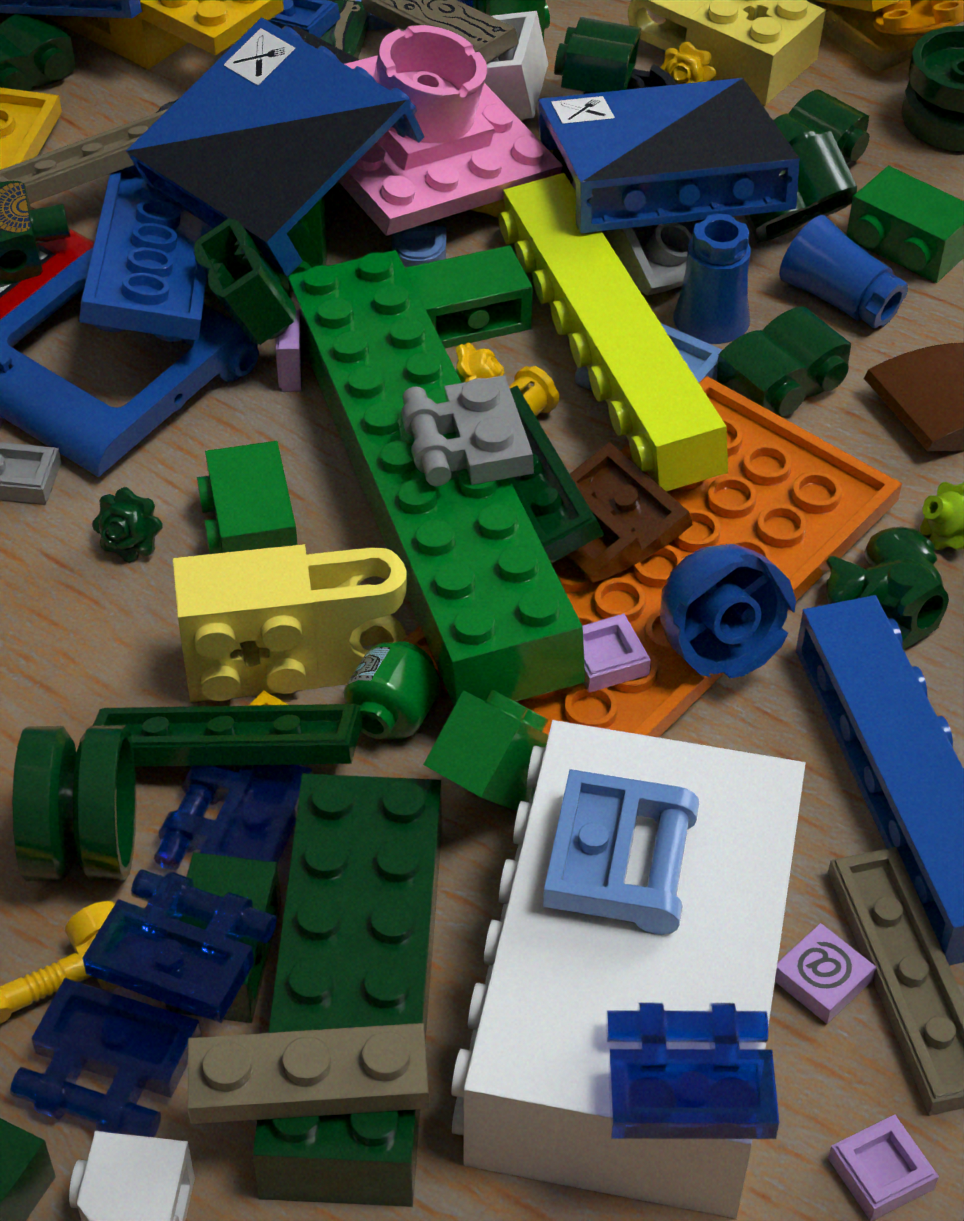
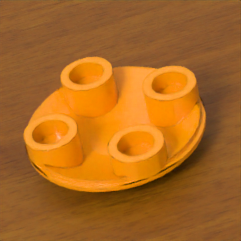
M901 0L881 8V12L873 20V27L877 31L896 36H924L929 31L947 26H956L963 22L964 0Z

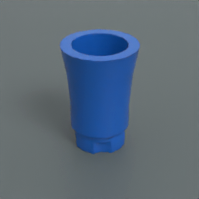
M711 214L707 215L704 221L695 224L693 237L688 244L687 263L682 289L673 313V320L679 331L708 344H723L734 341L744 335L750 326L748 269L751 248L748 243L749 229L745 223L736 221L731 215Z
M825 215L813 218L799 231L788 247L779 271L781 281L819 297L857 321L863 320L873 328L878 326L884 327L896 315L908 292V284L893 275V270L871 256L853 242Z

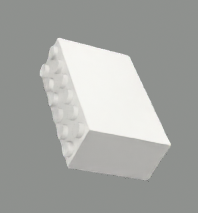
M552 720L546 747L534 746L532 750L527 777V787L532 788L529 802L520 801L514 827L513 843L518 844L515 860L506 859L501 877L499 903H504L500 921L491 920L485 944L484 964L489 965L485 984H475L471 999L468 1028L473 1029L470 1048L469 1050H459L453 1074L451 1094L456 1096L457 1099L453 1114L452 1134L464 1136V1166L737 1219L752 1146L806 762ZM569 769L678 786L692 791L698 797L697 821L693 827L687 829L677 897L682 901L683 906L680 925L673 933L665 935L653 934L644 931L635 922L543 907L544 886ZM637 816L625 884L647 887L658 824L653 818Z

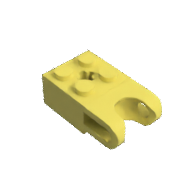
M632 0L628 7V20L630 26L641 28V40L665 51L669 48L679 50L681 43L690 42L696 49L710 52L712 58L708 66L714 67L717 72L716 77L712 81L744 78L761 104L766 106L817 60L826 9L807 0ZM647 9L666 18L665 22H654L648 15Z
M305 544L173 558L177 615L190 703L210 700L225 701L231 698L259 695L263 690L269 694H288L299 690L347 685L368 651L362 648V646L384 642L394 643L402 641L407 637L401 623L391 615L402 605L407 587V571L404 563L392 550L371 547L306 554ZM372 576L386 579L382 584L358 585L366 578Z

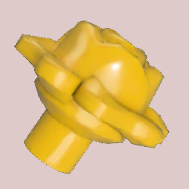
M690 42L681 43L679 50L675 48L667 49L664 63L660 67L668 72L677 84L712 81L717 74L714 67L708 66L712 58L710 52L698 50Z
M471 343L460 344L456 347L458 357L456 372L462 383L477 378L487 379L504 375V366L497 361L495 354L490 349L482 348L476 350Z

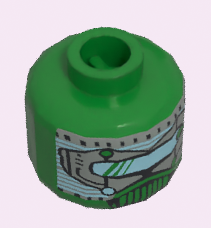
M406 641L384 642L371 647L366 652L344 688V703L360 705L362 717L361 731L364 734L376 739H404L418 731L440 694L441 684L431 657L423 649Z

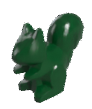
M900 526L881 530L871 536L864 551L869 565L867 569L838 557L830 556L827 559L831 572L826 582L827 603L832 604L876 595L887 618H893L900 628L903 650L937 630L947 610L949 602L948 593L944 589L941 575L934 566V563L937 561V556L934 553L935 545L918 530Z

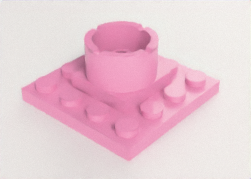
M408 26L404 31L397 29L387 34L380 44L377 56L345 64L352 69L359 66L365 69L378 84L389 90L396 87L408 95L411 102L416 106L417 112L414 116L424 135V138L418 143L408 136L401 137L397 134L396 129L391 127L338 181L386 236L504 199L503 189L561 174L563 165L484 83L487 75L486 61L481 53L475 52L473 45L462 36L434 26Z

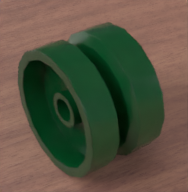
M947 26L929 31L917 40L911 55L908 72L910 80L905 90L901 113L905 126L917 138L935 147L953 151H964V26Z
M127 725L90 726L81 737L77 752L75 743L64 726H28L23 729L17 746L14 766L12 807L16 859L20 874L25 881H62L71 870L76 854L80 867L90 881L126 880L130 875L136 835L137 802L134 749L131 733Z

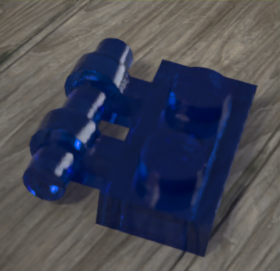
M229 765L192 766L183 781L182 789L185 795L177 811L168 813L159 829L158 836L161 843L154 855L155 862L164 869L177 870L186 853H191L198 849L201 850L200 853L277 862L278 864L296 824L302 774H312V769L300 765H242L239 773L227 770ZM219 801L224 802L216 820L204 817L210 805H216Z
M141 869L136 874L132 883L131 895L148 902L145 908L120 899L117 900L82 957L86 974L222 1023L254 964L252 946L238 942V940L245 936L262 943H267L274 932L276 916L253 908L252 899L228 892L224 897L195 888L192 878L169 871L165 876H161ZM186 915L208 923L204 930L179 921V919Z
M64 978L31 1038L35 1054L52 1060L44 1074L20 1067L12 1080L10 1094L13 1097L34 1103V1110L37 1113L55 1119H60L64 1114H68L95 1123L96 1130L99 1132L155 1137L161 1122V1112L138 1105L137 1102L144 1089L172 1098L188 1065V1038L202 1037L200 1021ZM83 1069L114 1079L106 1094L75 1083Z
M638 1002L637 1010H607V1042H638V1049H610L608 1074L611 1139H776L780 1122L773 1051L767 1049H740L739 1043H767V1011L736 1010L735 1003L710 1002L709 1010H664L663 1002ZM666 1042L709 1043L710 1049H667Z

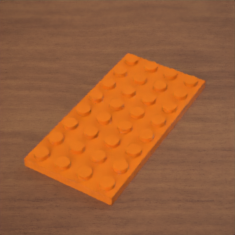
M706 376L699 384L727 427L728 473L666 491L689 511L693 525L672 542L643 561L618 574L594 583L588 580L565 557L551 563L582 626L617 615H626L651 659L649 675L590 693L584 683L516 702L549 719L543 729V732L548 735L552 720L659 738L724 674L709 673L711 677L700 675L673 650L666 639L660 621L662 589L670 572L686 556L703 547L735 544L762 554L776 565L790 580L797 601L829 570L827 559L830 556L841 558L899 500L902 483ZM628 444L621 452L633 462ZM419 625L402 641L417 645L431 657L440 677L441 689L447 692Z

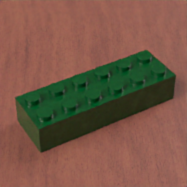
M302 774L268 1033L424 1023L426 1044L442 835L441 780ZM421 1109L257 1120L253 1162L259 1199L413 1207Z

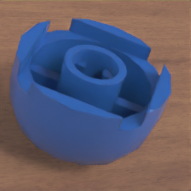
M735 544L709 546L686 556L670 572L661 593L660 621L666 639L673 650L700 675L711 677L709 673H725L729 678L743 677L765 665L782 647L788 635V632L782 627L787 618L788 609L795 613L796 599L790 580L762 554Z

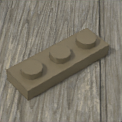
M424 1023L188 1038V1113L190 1124L429 1109Z

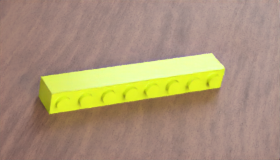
M565 173L503 189L505 212L499 213L498 217L504 241L507 245L514 243L516 255L526 274L531 272L537 297L541 304L549 303L552 319L558 334L568 335L570 349L577 367L587 366L593 394L598 402L603 400L607 402L611 423L616 434L619 437L627 436L634 464L641 471H647L650 478L665 491L727 474L728 451L727 427L602 231L580 233L576 225V191Z

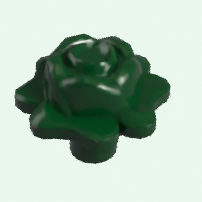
M128 487L117 490L115 496L111 494L102 496L99 500V514L92 522L93 530L101 534V548L107 552L117 553L128 563L137 560L139 554L143 556L153 554L155 550V537L163 528L161 520L153 516L155 509L153 500L136 496Z

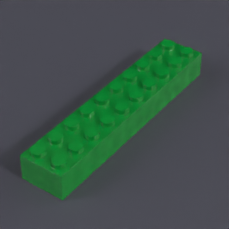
M397 251L370 253L359 259L329 266H315L307 271L289 275L290 297L295 305V309L300 312L303 349L387 549L397 554L404 563L407 571L406 594L453 706L456 705L463 690L485 701L492 689L516 702L585 683L583 626L510 479L506 478L471 485L467 469L451 471V478L446 484L433 486L427 482L425 473H421L415 465L411 452L415 440L414 437L406 433L401 418V410L404 406L402 399L404 392L411 387H421L426 391L429 399L439 404L446 402L444 386L462 382ZM455 432L443 434L447 440L456 438Z

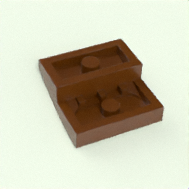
M964 343L940 344L917 349L886 360L868 369L863 379L927 451L964 450Z
M610 442L570 473L597 519L604 535L564 557L592 583L609 578L643 561L672 542L693 525L689 511Z

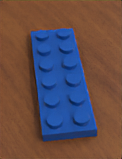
M135 165L111 173L109 176L81 300L79 322L93 324L98 329L107 332L132 330L151 333L165 341H181L183 339L198 341L207 273L195 258L194 245L197 239L213 228L149 187Z

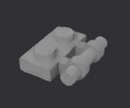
M505 375L487 379L477 378L465 383L444 386L446 402L439 404L429 399L426 391L421 387H411L404 392L402 397L404 406L401 410V418L406 433L414 437L415 440L411 450L415 465L421 473H425L426 480L430 485L441 486L446 484L451 478V471L467 469L471 485L534 473L533 453ZM455 432L456 438L447 440L443 434Z

